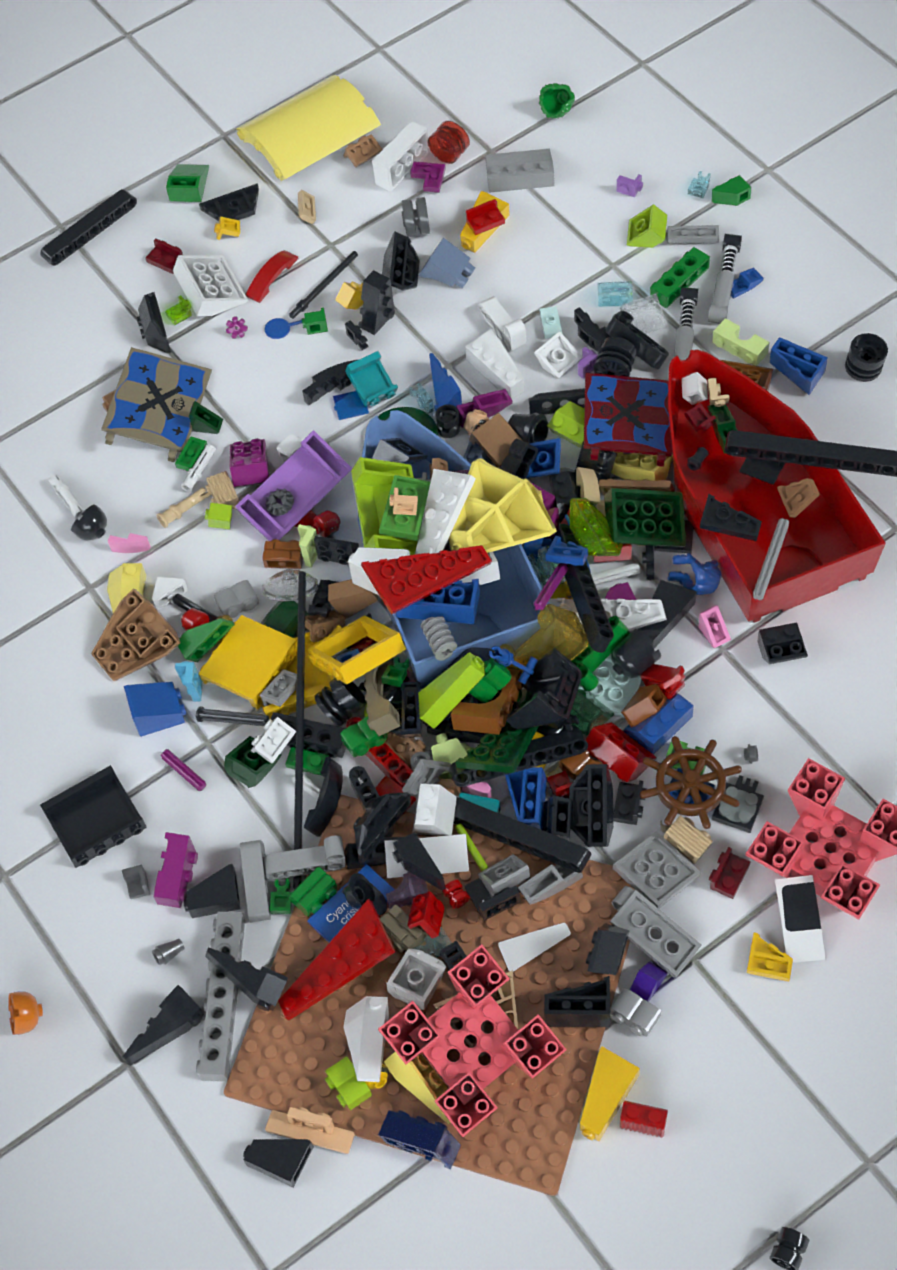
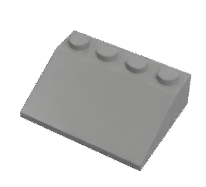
M550 148L485 155L489 193L554 186V168Z

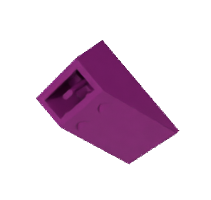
M256 438L248 442L237 441L230 444V472L234 487L265 482L269 478L265 439Z

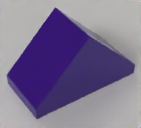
M649 961L639 969L629 990L649 1002L668 975V972Z

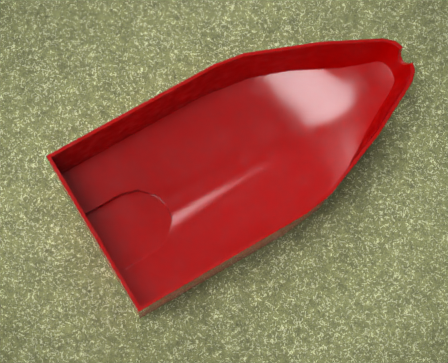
M690 350L686 360L679 359L678 355L675 356L669 365L668 411L675 491L682 492L684 512L689 522L694 527L696 534L711 559L718 562L721 576L748 622L751 620L754 623L758 622L762 616L780 609L782 612L834 592L838 590L839 586L858 579L862 581L866 579L868 574L873 573L886 542L839 471L831 468L785 463L774 485L740 473L739 470L746 457L731 456L724 453L713 426L706 431L701 429L696 432L684 415L699 403L702 404L708 413L707 406L710 405L708 394L707 400L691 405L682 397V378L697 372L707 380V383L708 379L716 378V384L720 383L721 395H729V402L726 405L736 421L738 431L818 441L810 427L800 416L749 377L707 352ZM699 447H703L709 454L701 463V468L696 471L689 469L687 460L695 454ZM804 479L814 480L820 495L795 518L789 517L777 488L779 486H788L790 483L800 482ZM708 494L715 496L714 499L721 503L726 502L730 504V507L738 512L743 511L762 521L757 541L700 529V522ZM781 518L787 519L789 526L764 598L762 600L754 599L753 592L778 521Z

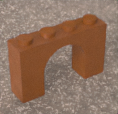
M507 668L512 678L505 687L496 693L495 696L498 697L495 700L482 704L459 702L451 713L453 730L499 735L502 727L506 725V719L512 711L514 702L518 700L520 689H523V684L518 681L521 676L520 669Z

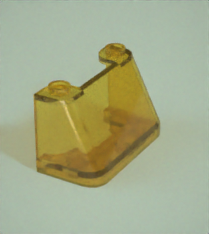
M548 603L538 614V623L541 629L515 651L508 644H502L499 647L511 652L514 661L526 667L531 656L539 660L554 647L572 661L586 649L589 642L583 625L575 612ZM513 664L506 666L509 669H520Z

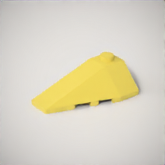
M613 451L617 455L612 474L624 480L647 479L650 481H660L667 479L673 454L672 457L666 456L664 467L657 466V455L623 454V452Z

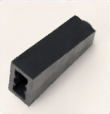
M660 580L652 599L662 601L667 620L637 629V632L642 630L654 642L651 646L655 649L695 605L697 592Z

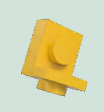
M220 217L219 222L214 227L216 239L220 240L222 234L239 237L240 221Z

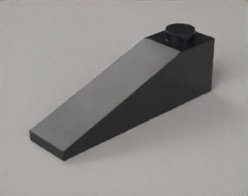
M208 947L205 957L247 997L256 1003L258 1008L264 1011L274 1010L288 977L263 966L261 970L256 969L251 965V962L246 960L236 962L232 955Z
M177 985L159 1005L162 1010L155 1018L151 1017L149 1019L145 1033L139 1034L122 1056L129 1066L190 1031L193 1026L196 1027L201 1022L204 1015L202 1009L181 986Z

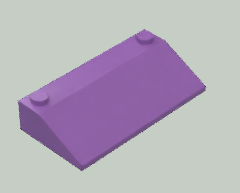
M313 430L301 442V447L251 495L247 494L235 508L268 541L273 539L281 540L352 468ZM277 488L280 490L285 488L291 492L294 498L291 510L281 516L270 514L265 506L266 497L270 496V491L274 492ZM279 498L276 499V502L282 506V501Z

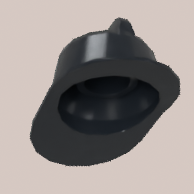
M354 873L350 877L349 884L342 890L348 904L355 909H360L369 899L373 903L377 914L383 915L387 909L384 895L362 874Z

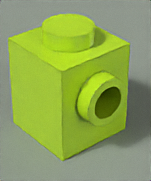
M210 503V508L206 509L205 520H208V527L230 530L232 505Z

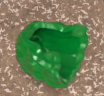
M553 83L542 87L539 95V105L547 118L559 119L571 110L575 101V95L568 85Z

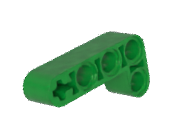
M618 616L608 618L614 637L605 652L599 653L594 651L587 640L569 659L580 669L582 679L579 686L585 691H592L597 687L599 680L593 672L629 634L628 627Z

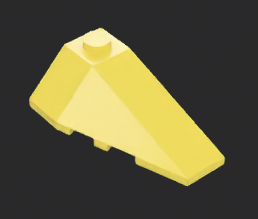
M123 563L109 573L107 591L113 613L120 601L133 588L144 596L146 573L142 563Z
M396 1052L384 1061L389 1072L401 1085L447 1124L451 1123L434 1102L448 1088L422 1054L418 1055L407 1065H405Z

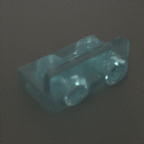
M632 281L597 283L599 307L633 305Z

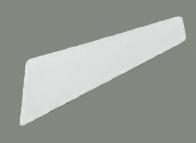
M561 923L499 942L498 946L510 972L517 970L568 937L571 932L566 923Z

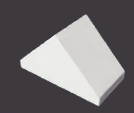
M157 577L152 601L158 611L173 602L172 599L176 594L183 595L188 592L185 581L180 578Z

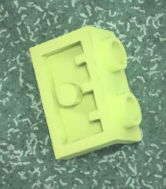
M299 524V547L305 566L312 567L317 558L314 537L317 536V532L311 526Z

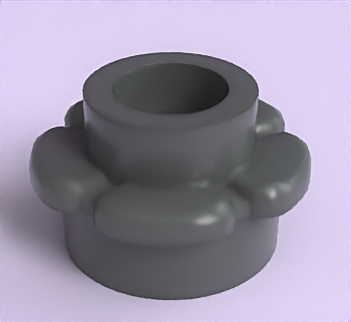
M748 744V747L744 748V758L749 760L750 764L758 761V749L756 745L751 746Z

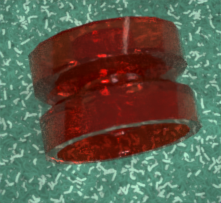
M453 121L442 122L428 139V146L433 155L447 164L455 163L470 145V139L466 131Z

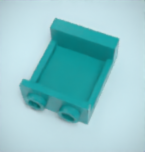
M379 351L348 364L345 370L365 407L369 405L375 406L384 398H392L396 395L398 389L397 384L393 385L380 361L382 356Z

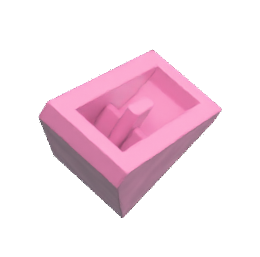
M718 605L700 613L698 628L713 648L731 640Z

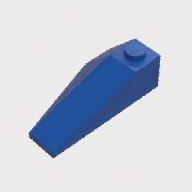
M430 353L429 358L436 405H434L435 411L440 406L446 404L455 407L461 405L460 388L451 375L448 376L447 370L442 368L440 361L435 355Z

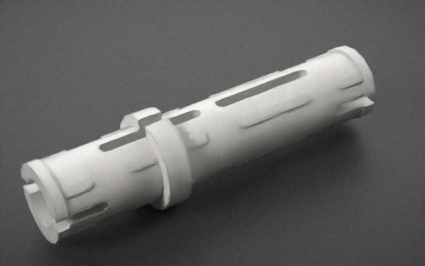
M207 444L193 468L189 469L188 476L181 484L185 491L191 492L195 483L201 479L203 470L216 452L214 446Z
M52 475L48 481L55 489L56 495L64 501L75 519H80L83 516L84 510L70 493L68 485L62 482L59 475Z

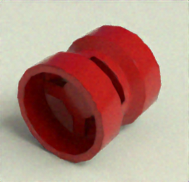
M453 880L445 885L446 889L442 890L444 896L449 898V904L453 909L464 906L470 900L468 893L463 891V885L460 880Z

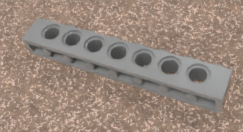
M217 912V919L213 920L215 938L211 939V948L223 953L229 952V955H232L236 962H240L242 958L246 921L242 912ZM226 933H232L230 937L223 938ZM209 961L208 969L211 973L210 978L206 980L208 998L204 999L206 1016L201 1022V1031L204 1033L203 1039L199 1041L201 1059L197 1061L196 1072L202 1081L227 1082L229 1078L238 987L226 976L219 978L218 976L222 972ZM225 992L223 997L216 998L218 993ZM223 1012L220 1018H214L216 1013ZM221 1033L219 1038L211 1039L213 1034ZM212 1054H219L215 1060H209Z

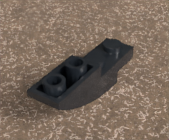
M580 307L574 310V322L578 325V336L588 346L598 352L602 341L611 337L606 333V327L599 328L596 323L592 322L588 313L584 312Z
M357 360L334 365L312 377L313 384L302 390L304 402L309 406L326 393L331 392L335 387L341 391L345 387L350 386L351 381L345 370L348 364Z

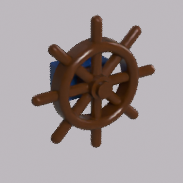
M674 736L671 742L675 752L668 755L661 763L649 757L643 759L644 765L657 770L656 787L643 790L639 795L642 799L658 795L661 802L670 809L664 820L666 825H671L676 815L680 814L684 816H699L703 828L709 829L711 823L707 813L716 808L721 801L733 807L740 805L739 800L725 794L726 777L741 773L742 768L736 765L723 769L719 761L711 755L717 745V742L713 739L709 741L705 750L702 751L698 749H683L679 738ZM688 761L697 762L693 770L690 769ZM680 763L681 769L678 768L677 771L672 769L674 765ZM704 766H707L712 771L710 773L700 775ZM666 775L672 777L669 784H664ZM717 780V789L709 781Z

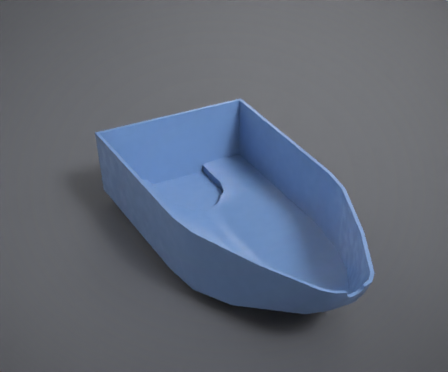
M398 410L390 411V416L385 421L375 416L370 420L366 428L362 452L363 458L372 459L380 439L400 438L428 455L427 459L410 464L414 478H422L423 472H427V479H430L429 465L432 464L433 458H441L447 461L448 471L469 473L471 464L443 439L406 413ZM358 514V523H359L360 532H361V537H362L361 525H360L359 514ZM521 544L493 551L498 561L500 579L491 583L479 584L480 594L475 623L445 622L451 631L454 642L457 644V648L453 651L452 656L446 660L439 661L435 658V654H433L432 648L420 626L424 620L398 618L396 613L391 615L387 609L395 630L400 633L406 648L404 652L407 659H409V664L416 681L420 682L421 689L428 686L468 648L491 649L493 646H498L511 652L514 660H516V656L536 648L538 651L544 650L545 645L552 643L555 614L549 601L543 610L538 609L537 611L534 609L533 603L541 592L542 587Z

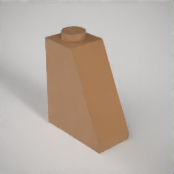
M352 579L328 585V601L345 619L378 601L377 594L353 584Z

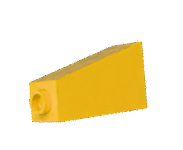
M481 191L473 207L496 199L498 209L506 220L510 216L509 203ZM465 223L460 234L461 246L475 253L498 227L475 236L468 224Z
M603 1046L599 1049L580 1121L582 1135L592 1141L593 1139L601 1140L640 1074L639 1067Z

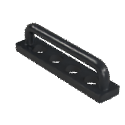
M585 388L538 393L528 399L530 414L555 413L562 407L560 402L563 400L571 401L584 408V404H579L578 400L585 398ZM545 402L552 404L549 408L542 407Z

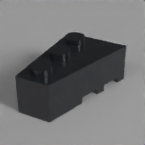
M373 270L363 281L361 300L364 301L363 308H360L362 321L359 322L358 326L375 335L389 319L393 318L395 310L390 278Z
M610 976L604 977L603 980L598 982H586L584 986L571 989L569 987L545 994L544 1018L547 1026L610 1027Z

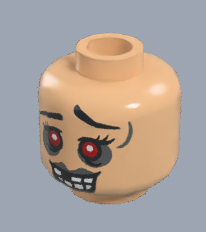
M474 409L467 414L464 429L468 431L467 434L469 436L489 420L487 413Z

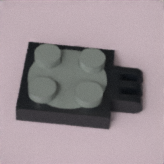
M739 775L736 785L726 782L725 794L739 800L740 805L733 807L721 801L713 812L712 820L751 833L764 800V795L756 793L759 781L755 780L751 787L749 786L751 779L747 778L745 784H742L743 776Z

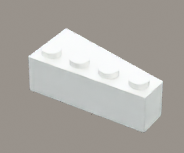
M490 329L465 346L466 360L499 390L506 389L512 400L525 392L524 377L493 329Z

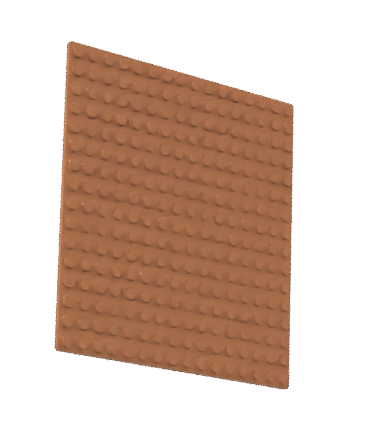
M340 795L336 810L324 830L318 846H324V839L330 836L342 837L344 850L347 843H356L354 823L365 814L357 798ZM405 812L394 825L392 837H403L412 834L414 813ZM453 824L452 835H459L455 829L456 824ZM465 828L488 867L514 854L528 865L531 879L551 864L553 866L557 865ZM417 835L418 838L439 837V836ZM468 849L469 871L442 874L445 885L453 880H460L463 885V891H466L465 885L479 878L478 874L481 870ZM345 859L344 868L328 871L326 874L336 881V890L338 892L350 880V877L354 873H358L362 868L347 869ZM589 860L582 871L583 878L571 886L531 905L520 892V903L485 921L481 918L471 899L464 906L453 909L449 904V898L444 896L442 890L417 876L387 878L386 864L370 867L396 890V894L387 901L386 912L383 915H378L379 918L388 913L394 905H398L409 916L413 899L417 895L429 891L442 902L445 908L439 936L432 939L426 933V941L416 949L441 961L439 951L455 941L459 943L466 956L482 944L502 970L507 973L509 970L498 946L499 942L561 923L567 924L571 932L568 937L513 971L518 1030L538 1014L545 1022V994L569 987L573 989L584 986L586 982H598L607 976H610V1008L612 1007L630 941L627 939L620 969L616 975L587 971L589 965L586 964L588 953L594 948V944L591 943L594 931H597L598 927H602L605 923L612 925L610 921L618 912L611 902L624 886L632 888L612 869V865ZM326 899V900L322 903V906H323L329 899ZM296 906L293 909L271 970L288 977L279 999L329 944L308 924L307 920L314 914L312 913L307 917ZM393 945L395 953L290 1021L285 1018L279 1002H277L273 1011H264L256 1006L224 1089L226 1097L288 1114L290 1107L296 1109L297 1107H303L314 1114L325 1113L332 1118L334 1127L352 1131L357 1137L551 1196L558 1194L606 1027H549L567 1050L533 1079L515 1064L509 1067L483 1089L498 1108L462 1137L452 1123L447 1124L401 1085L390 1072L386 1084L379 1089H370L372 1096L352 1110H349L347 1106H341L336 1098L339 1093L335 1088L331 1090L325 1081L327 1077L325 1070L346 1056L352 1062L348 1041L344 1032L346 1010L366 996L388 997V1020H390L408 1005L399 999H395L387 991V982L405 955L404 951L400 953ZM460 958L452 963V965L454 966L458 962L462 961V959ZM447 967L425 1010H421L427 1019L437 1011L434 1004L458 994L447 973L449 971ZM385 1040L383 1063L395 1052L387 1040ZM464 1041L465 1046L470 1048L469 1045ZM455 1050L447 1052L449 1061L456 1062L459 1055ZM486 1054L478 1057V1062L484 1066L488 1065L489 1056Z

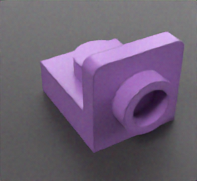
M587 347L582 349L583 358L578 363V375L583 379L585 378V373H591L594 370V364L598 356Z

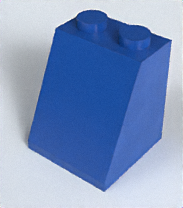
M173 682L124 686L131 716L140 737L185 723L184 715H187L184 704L179 702V699H182L179 688L175 689Z

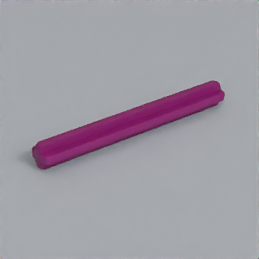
M559 563L533 603L535 610H543L569 569L566 563Z

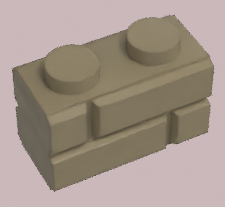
M394 905L388 913L380 918L388 937L394 941L393 945L400 953L403 951L406 953L408 949H417L427 939L426 932L419 925L412 929L407 926L409 916L398 905Z

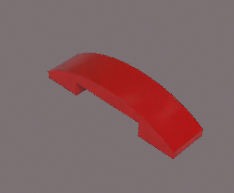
M285 250L275 254L259 270L247 290L246 297L260 303L270 292L269 286L285 268L290 269L299 259L298 256Z

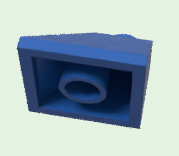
M557 438L530 443V445L538 448V453L534 462L530 465L526 478L559 473L561 439Z

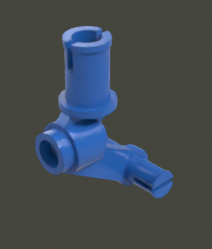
M493 646L491 649L495 652L489 651L490 657L496 659L499 664L504 666L513 664L523 670L518 679L519 682L525 684L530 674L533 675L534 671L532 670L538 660L532 656L525 667L514 661L513 654L506 649Z

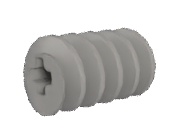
M431 617L424 620L420 626L432 648L433 654H435V658L443 661L451 657L453 651L457 648V644L454 642L453 636H451V631L448 629L444 617Z

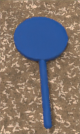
M282 318L272 319L265 325V333L272 339H281L289 333L290 326L301 324L302 320L289 323Z

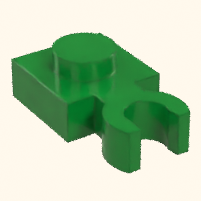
M396 657L394 659V666L388 665L382 675V683L400 687L407 676V669L410 666L409 659L400 663V658Z
M286 878V884L280 886L279 879H275L274 885L277 892H271L270 914H291L292 902L289 895L292 892H287L291 887L290 880Z

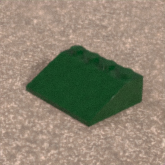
M611 488L604 495L605 515L613 543L686 547L682 492Z

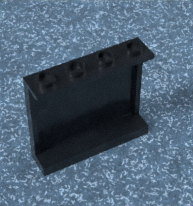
M111 765L40 804L75 868L86 865L89 860L105 854L110 848L121 845L126 839L140 834L147 828Z

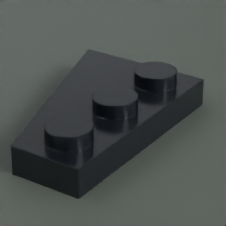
M708 494L700 522V529L757 541L762 521L743 511L738 512L731 508L730 504L726 502L721 503L714 499L715 496Z

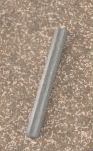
M781 518L778 521L753 592L754 599L762 600L764 598L789 526L787 519Z

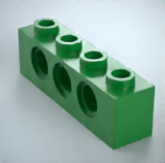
M695 247L689 252L687 251L679 261L673 264L670 270L664 272L661 278L651 285L650 299L667 309L680 296L681 287L689 288L709 269L710 256Z

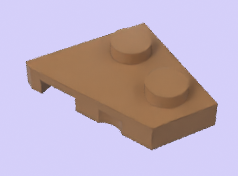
M804 479L800 482H793L788 486H779L777 488L789 517L794 518L820 495L812 479Z

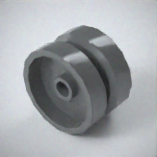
M425 197L416 198V209H413L410 199L402 200L403 211L401 212L407 237L416 235V225L419 226L421 235L430 234Z

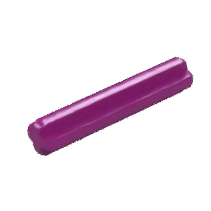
M169 749L161 753L162 759L194 788L202 791L206 787L205 781Z

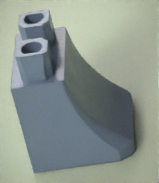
M443 238L427 260L419 276L438 280L451 287L456 284L463 288L468 278L461 273L463 272L470 277L476 267L469 263L471 259L469 256Z

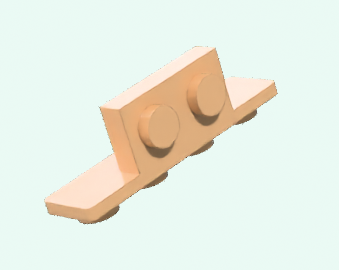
M290 1107L288 1114L272 1110L265 1127L268 1133L290 1139H308L315 1146L345 1154L349 1153L355 1136L352 1131L334 1127L333 1120L329 1115L325 1113H310L309 1110L303 1107H297V1109Z

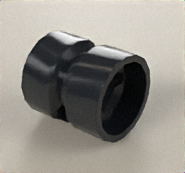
M450 404L440 406L436 411L438 433L444 438L455 437L460 432L459 411Z
M782 1227L777 1237L779 1245L773 1247L769 1258L773 1263L786 1270H799L802 1262L800 1254L806 1252L810 1240L797 1230Z

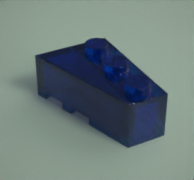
M389 1110L378 1133L387 1144L411 1154L416 1152L425 1155V1159L430 1162L433 1158L440 1160L444 1167L450 1170L461 1147V1144L447 1130L448 1127L440 1122H435V1124L429 1123L427 1119L421 1116L413 1118L401 1110H398V1112Z

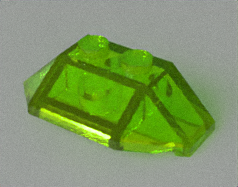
M571 498L570 529L580 546L588 549L589 556H619L623 544L612 542L606 517L596 507L589 504L590 501L587 498Z

